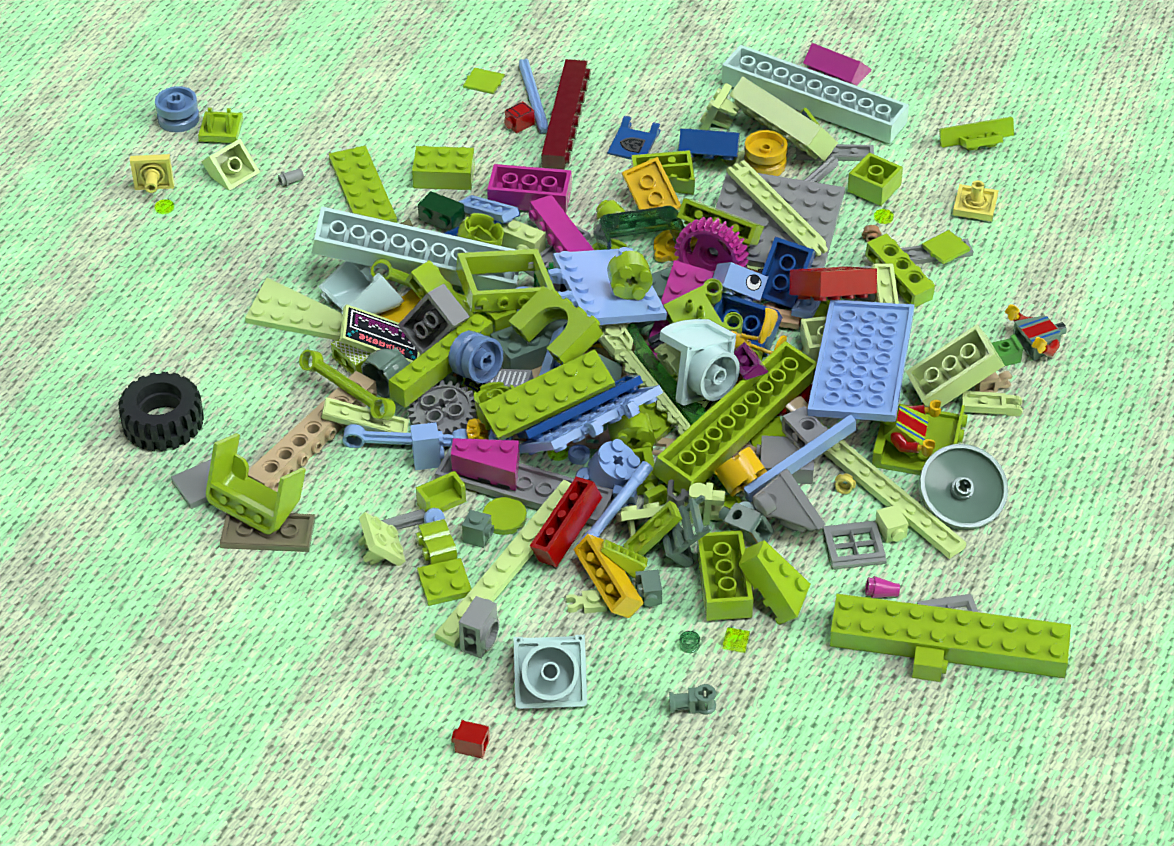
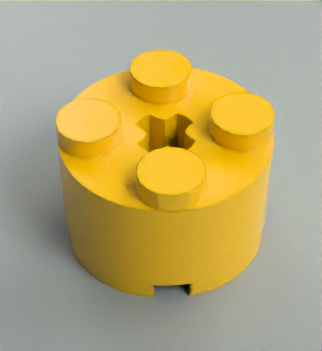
M749 446L740 451L735 457H731L723 463L714 473L728 493L734 497L739 492H743L745 486L766 473L767 470Z

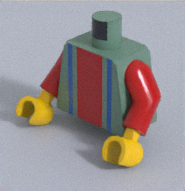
M1010 304L1004 312L1008 314L1010 321H1014L1013 334H1015L1026 353L1033 361L1044 355L1053 357L1060 347L1061 335L1067 332L1066 325L1063 322L1053 324L1045 315L1038 317L1024 316L1020 313L1017 306Z

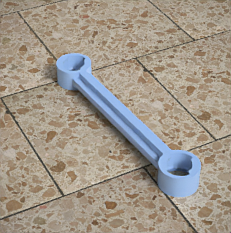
M356 424L346 426L343 435V443L349 448H360L364 443L412 445L411 433L365 431L362 426ZM457 429L452 435L443 434V444L439 445L451 446L453 438L468 439L466 429Z

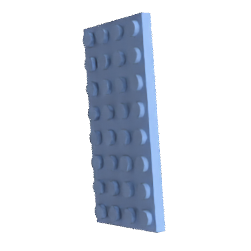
M830 300L807 409L808 416L843 419L852 415L854 419L896 422L914 316L913 304Z

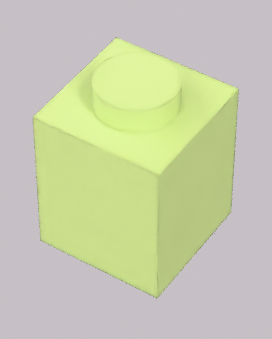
M898 505L876 510L875 521L886 543L898 542L907 537L908 522Z

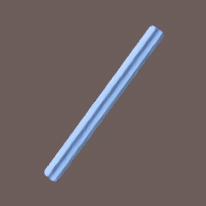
M526 58L524 60L520 59L519 68L531 107L534 110L539 133H547L549 125L529 60Z

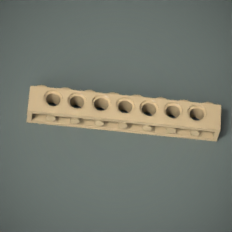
M357 371L349 377V379L377 397L376 381ZM340 387L328 396V398L353 405L366 406ZM324 401L321 402L249 469L248 477L277 492L281 477L298 470L301 466H305L315 453H319L329 440L334 439L336 433L348 425L322 419Z

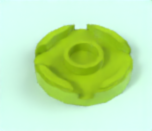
M508 497L496 498L490 501L482 512L491 515V522L494 525L493 533L499 535L516 533L517 529L525 526L527 520L525 506L520 501Z

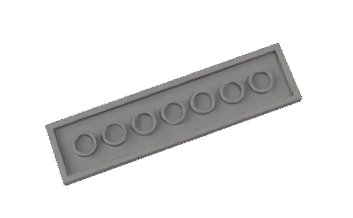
M452 445L436 470L435 479L452 472ZM519 463L516 491L511 490L510 486L504 484H490V480L479 477L476 480L458 474L464 482L466 489L497 498L508 497L515 499L523 505L539 509L563 480L570 483L574 480L571 477ZM596 485L603 498L586 522L587 524L594 525L613 500V489Z

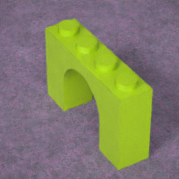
M545 286L508 321L518 335L530 342L549 323L560 319L568 320L563 332L547 347L553 359L560 365L582 356L604 334L599 327L600 322L593 315L587 316V313L581 307H574V304L568 298L562 299L556 290H549Z

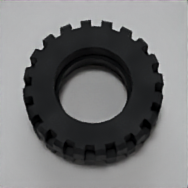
M156 372L149 373V376L146 377L143 375L136 382L132 381L119 398L118 409L124 435L128 437L131 443H136L142 449L147 447L149 451H155V449L167 451V448H179L180 444L183 443L185 445L190 442V437L194 438L198 434V430L202 428L204 413L200 392L190 379L185 376L181 377L178 373L173 372L169 374L168 372H161L156 374ZM157 408H175L174 410L165 414H147L150 411Z

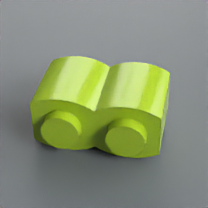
M445 519L418 525L419 532L415 533L418 546H423L422 555L425 562L429 561L431 565L457 559L456 545Z

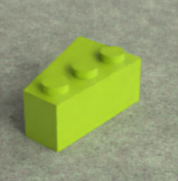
M690 150L632 155L631 168L658 157L676 193L694 195L695 176Z

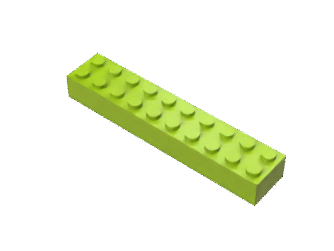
M788 342L782 343L762 361L768 373L748 380L742 379L656 457L652 474L667 485L669 480H673L674 490L681 493V489L688 491L692 484H703L714 474L718 467L736 454L777 416L787 404L813 382L817 362Z
M836 593L830 647L915 658L916 646L944 650L943 659L948 660V663L1065 678L1068 666L1071 624Z

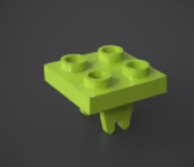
M208 107V111L204 113L199 130V142L233 143L237 141L243 122V113L232 112L231 108H227V112H213L212 107Z

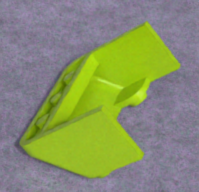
M235 433L215 442L206 487L208 502L265 534L277 531L300 501L306 469L302 467L281 477L278 492L248 477V462L237 454L240 434Z

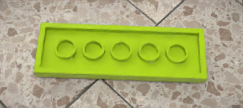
M366 145L329 153L330 163L351 213L397 223V216Z
M594 349L479 404V409L497 440H504L615 387V381Z

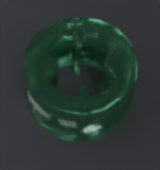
M685 631L680 635L679 647L683 652L691 654L699 650L700 636L697 632Z

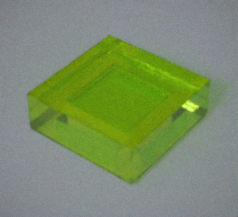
M727 627L722 649L746 653L750 631Z

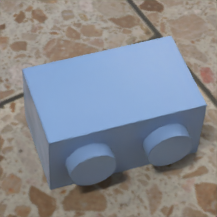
M437 422L410 425L415 470L438 468L441 464V459H444L445 456L443 446L439 445L443 444L442 431H438Z

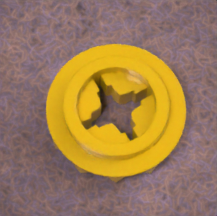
M473 418L468 421L466 429L468 439L489 440L488 431L480 419Z

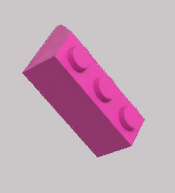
M811 43L803 62L810 70L821 71L824 75L841 79V81L856 86L872 70L858 60L815 43Z

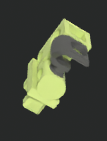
M668 481L667 502L672 501L679 510L681 505L685 507L689 504L688 500L690 498L696 499L703 495L705 500L699 504L703 525H710V520L722 521L719 518V512L724 507L725 491L713 490V483H706V485L695 483L690 486L688 491L681 489L679 497H676L677 493H673L674 481ZM689 511L691 523H693L691 511Z

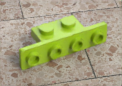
M1009 116L940 128V146L944 148L961 145L967 150H977L980 146L995 147L997 143H1003V137L1014 136V119Z

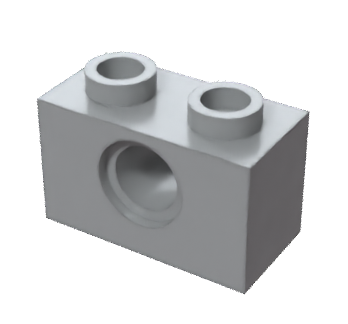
M805 406L783 416L782 432L798 449H801L828 430L826 426H823L817 420L816 416H808Z

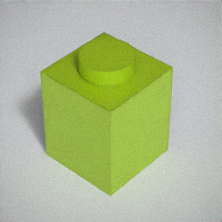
M916 646L912 678L940 682L941 674H946L948 660L943 659L944 650Z

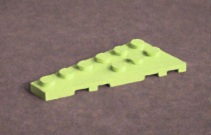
M266 278L245 317V322L337 340L340 338L342 313L272 279Z

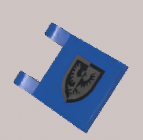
M624 116L607 154L631 159L632 155L649 154L656 138L660 134V123L653 122L648 133L630 129L632 126L630 122L631 117Z

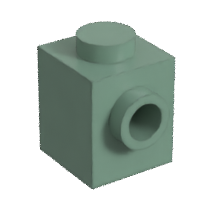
M470 510L462 524L463 543L484 548L494 532L491 515Z

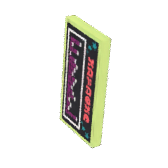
M348 304L344 306L340 342L370 353L380 349H394L396 347L410 363L420 356V353L399 328L398 322Z

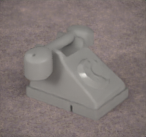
M788 469L779 473L773 481L752 498L756 511L762 513L766 518L779 519L780 525L793 531L803 533L806 530H819L826 525Z

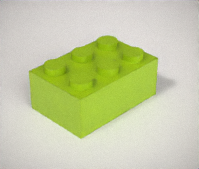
M416 146L412 168L413 188L472 190L475 169L474 148Z

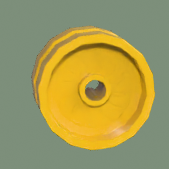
M762 130L751 133L745 140L744 160L757 173L779 176L785 171L787 164V140L783 135L775 131Z

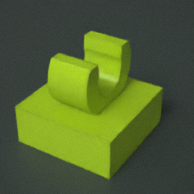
M652 482L643 485V488L646 490L643 493L644 505L659 502V506L667 503V488L663 484L655 487Z

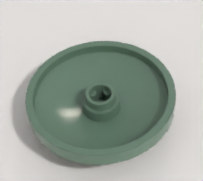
M953 444L939 449L927 460L919 477V493L925 508L947 527L957 530H974L990 524L1001 513L1008 497V482L1001 465L988 452L973 445Z

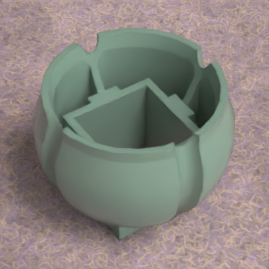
M396 347L394 349H380L367 357L361 369L363 375L376 381L377 394L383 398H390L389 379L409 365L410 362Z

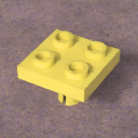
M170 154L130 156L135 190H146L149 193H154L157 189L174 188L175 183Z
M979 180L973 181L971 186L959 184L953 215L992 222L999 190L984 188V183Z

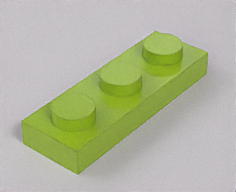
M672 501L667 502L623 544L624 548L644 556L682 520L676 504Z

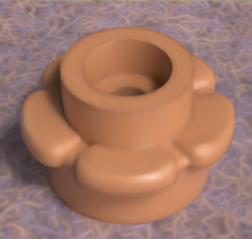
M876 225L865 226L862 232L863 239H866L867 242L882 235L879 227Z

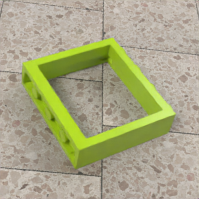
M538 249L457 253L456 272L471 312L518 310L543 286L549 290H555ZM534 271L540 287L478 291L472 274Z

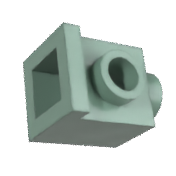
M659 570L636 572V589L640 597L643 598L644 606L653 607L662 604V586Z

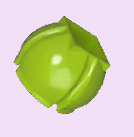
M473 213L470 217L467 216L458 228L457 237L501 246L503 243L504 231L500 223L494 224V218L488 215Z

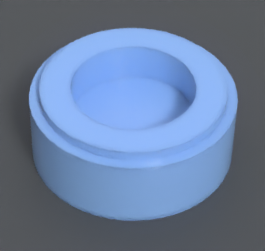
M580 444L572 446L568 451L569 461L576 465L587 463L590 459L589 448Z

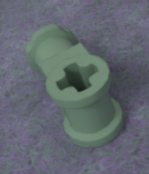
M702 684L698 687L688 688V693L674 694L669 692L670 712L674 713L675 710L689 709L690 714L701 713L708 715L716 710V702L714 700L716 698L715 688L709 684Z

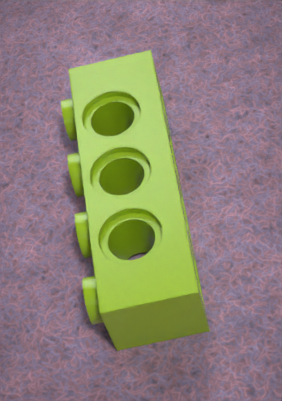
M886 233L867 242L865 257L872 264H893L897 292L908 304H913L915 308L933 300L935 290L933 281L926 277L921 268L915 265L909 255L898 246L894 239Z

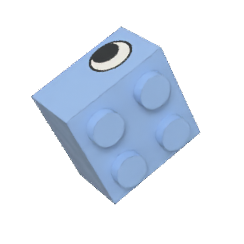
M732 262L717 264L713 275L714 279L721 282L722 293L751 302L760 301L768 279L767 276Z

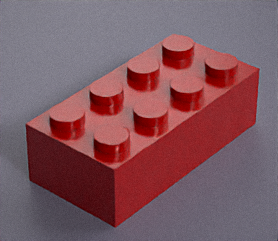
M842 266L790 270V295H798V299L808 300L812 297L814 301H826V297L829 300H840V296L843 299H854V295L857 298H868V294L877 293V268Z

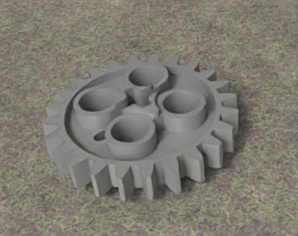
M442 380L440 385L433 386L409 405L410 409H408L411 424L418 425L437 422L438 431L452 435L457 429H467L468 421L477 418L473 391H468L467 386L461 388L459 382L453 386L452 381L445 385Z

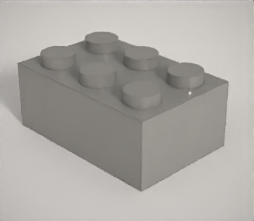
M442 284L428 292L398 326L420 355H422L464 323L470 316L445 284Z

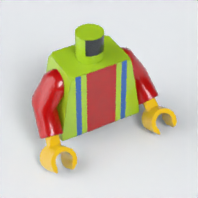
M933 400L930 402L929 407H925V405H898L896 422L880 421L886 424L884 437L899 452H904L909 457L919 453V451H922L921 453L926 457L931 456L935 448V441L931 439L925 440L929 416L926 413H929L932 417H938L941 413V402Z

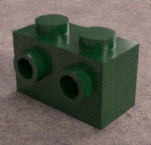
M430 191L418 203V217L421 221L449 231L458 227L465 219L464 204Z

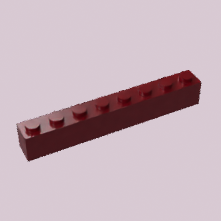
M565 59L541 154L542 168L565 170L566 164H570L571 152H573L574 140L572 139H576L577 128L575 127H579L580 116L578 115H582L583 105L581 103L585 102L584 91L587 92L588 80L591 77L588 61Z

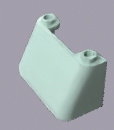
M348 261L341 264L318 286L323 291L321 296L328 303L332 301L342 310V315L346 304L376 315L397 308L404 302L402 297L381 274L377 273L372 277L371 269L367 265Z

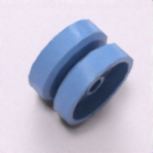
M183 86L166 88L155 97L158 123L165 131H188L199 122L200 115L197 108V96L190 88Z
M468 330L461 333L455 338L449 352V365L452 371L477 383L491 381L498 374L503 362L501 344L496 339L475 331Z

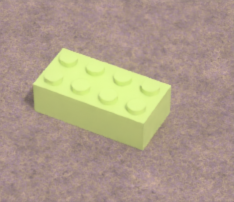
M976 324L905 372L920 399L927 407H929L930 402L933 400H939L942 407L1005 365L988 336Z

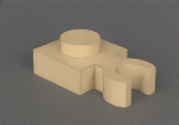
M1004 371L999 375L995 372L976 384L975 391L996 393L998 388H1009L1011 383L1008 379H1012L1013 376L1009 371Z

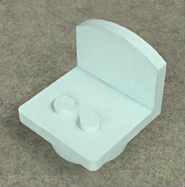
M709 319L679 321L664 327L660 331L661 341L681 351L676 402L681 405H687L705 399L716 401L724 397L734 387L740 370L739 361L734 355L735 333Z
M585 635L539 638L513 637L515 701L517 708L581 707L587 704Z

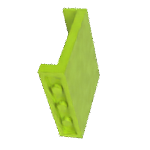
M962 405L960 414L941 411L938 417H932L929 413H926L929 416L925 440H934L935 444L941 445V448L958 444V442L963 443L965 430L961 428H966L968 415L964 414L965 405ZM881 422L873 451L872 465L876 468L920 475L927 460H920L917 454L909 457L904 452H899L884 437L886 424Z

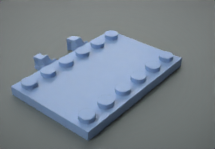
M622 247L620 249L553 253V262L556 268L548 270L549 277L552 283L564 284L567 289L566 292L558 293L562 299L568 298L576 308L578 306L587 313V316L593 315L600 322V325L666 320L667 312L653 286H651L650 290L641 300L622 299L613 293L607 274L608 263L615 255L617 257L624 251H633L632 248Z
M660 385L639 388L630 394H620L618 400L612 403L600 404L601 408L591 413L589 411L581 413V418L573 422H563L561 428L555 431L543 432V437L534 441L530 439L519 444L520 454L529 453V455L549 450L559 452L567 448V443L581 441L586 438L585 435L590 434L593 438L603 432V424L617 422L622 419L621 416L623 415L631 418L639 414V405L643 403L648 405L657 401L656 396L662 394L663 391Z

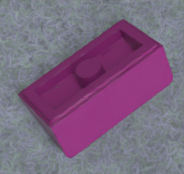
M745 342L734 351V355L739 361V372L745 380L768 373L759 357Z

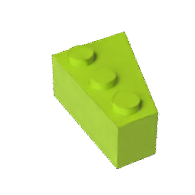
M765 540L746 548L739 566L753 588H758L765 598L763 600L765 606H770L777 616L774 619L776 623L780 625L797 618L811 583Z

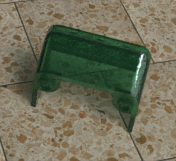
M663 206L603 215L594 223L593 234L600 250H611L612 241L610 238L670 230L676 244V239L685 226L682 219L677 217L679 212L676 208Z

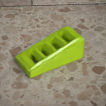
M605 539L602 542L601 552L631 577L636 579V572L644 571L647 567L648 559L609 540Z

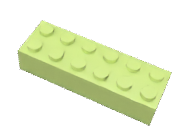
M744 77L740 79L729 94L735 100L733 103L742 109L743 113L749 117H754L761 125L764 126L765 124L769 130L783 135L787 142L790 143L791 141L795 147L801 151H806L815 160L820 158L825 161L838 144L821 126Z

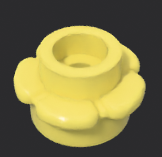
M839 474L835 478V488L841 494H849L856 487V481L853 480L850 474Z

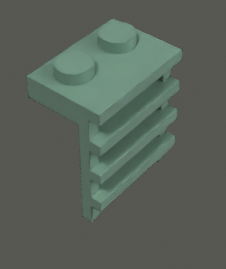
M703 495L696 499L690 498L687 506L681 505L679 507L683 528L678 523L662 538L666 556L686 568L694 564L690 546L712 530L710 525L703 527L699 504L705 500ZM689 511H691L696 532L695 535L693 534Z

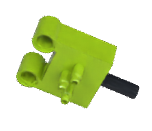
M714 278L708 279L703 286L663 305L667 312L666 319L669 324L684 320L709 319L729 331L733 330L740 334L742 333L743 326L742 316L736 312L728 313L724 318V322L720 320L711 304H717L722 299V284ZM711 289H715L718 292L713 294L709 293L708 291ZM736 323L738 326L730 327L729 324ZM660 333L648 338V344L652 349H656L659 345L665 343L660 340Z

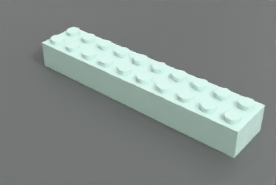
M740 45L722 64V83L724 84L727 83L735 87L740 79L744 77L793 109L802 111L803 108H807L815 117L889 144L906 125L908 120L909 104Z
M321 206L311 253L371 267L376 260L386 259L391 263L392 268L408 274L430 260L433 265L439 268L441 275L446 281L453 285L461 286L456 272L457 253L516 249ZM379 263L376 268L389 270L383 263ZM519 272L472 274L477 290L480 291L515 289Z

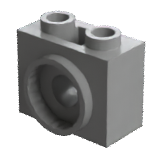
M475 596L459 621L460 648L462 652L482 659L486 651L493 646L500 626L497 617V603Z

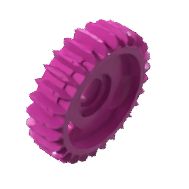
M702 217L700 220L696 219L692 223L690 222L680 232L674 247L677 249L674 255L679 257L676 261L709 271H715L719 263L729 262L747 268L749 253L745 251L747 245H742L744 238L739 239V232L734 233L732 231L733 226L728 228L726 221L721 224L719 218L713 222L712 217H709L707 220ZM692 236L698 239L693 252H691L690 246ZM710 247L715 248L717 250V256H714L710 253Z

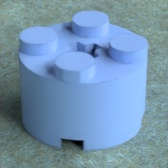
M615 439L604 443L589 460L588 467L590 472L588 474L591 481L598 486L614 489V485L624 487L638 468L640 459L623 441Z

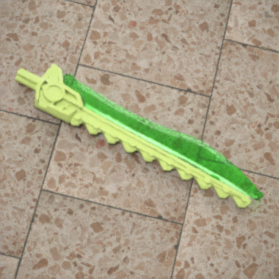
M635 324L599 325L604 334L598 341L613 359L625 364L626 373L641 376L643 383L638 386L650 387L660 385L663 393L656 396L657 409L667 413V421L669 423L677 424L679 435L684 433L707 412L698 402L681 405L676 402L677 382L656 358L639 334ZM633 344L635 345V351H634V353L632 352V345H633Z

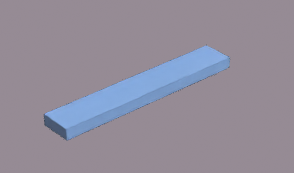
M847 416L745 486L744 494L746 500L751 503L753 496L785 469H788L791 474L795 473L856 431V420L853 416Z

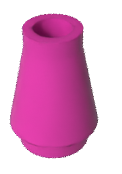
M877 576L867 578L865 585L866 596H871V598L899 596L900 583H894Z

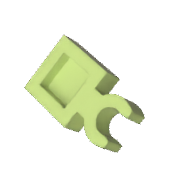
M598 589L581 591L582 596L575 594L566 595V603H574L567 605V610L570 613L577 612L579 609H584V614L607 611V604Z

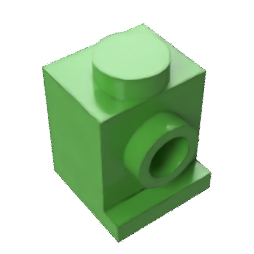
M1015 334L1011 335L1009 339L992 342L993 347L1005 366L1021 363L1023 347Z

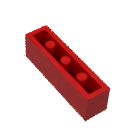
M577 476L574 478L530 544V548L539 562L554 567L559 565L603 498L593 481Z

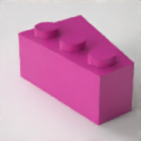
M453 438L451 449L452 472L455 471L459 475L476 480L479 477L490 480V484L494 485L498 483L510 486L511 490L516 491L520 460L519 441Z

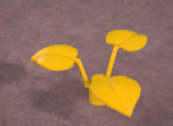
M765 308V320L759 336L740 334L732 330L731 332L736 334L734 350L745 342L749 347L770 355L782 343L787 342V336L782 335L778 339L774 351H770L751 344V341L748 340H758V343L763 344L766 338L771 335L778 319L777 311ZM740 374V376H739V378H738V380H737L735 386H736L742 379H744L741 374Z

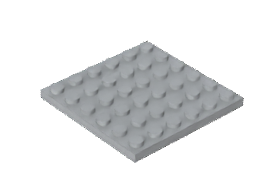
M726 173L716 208L764 226L758 245H750V248L747 247L745 250L749 253L747 265L764 268L775 237L793 243L796 242ZM758 173L826 241L828 252L814 257L811 268H825L845 194V187ZM709 248V251L712 255H718V252L715 248Z

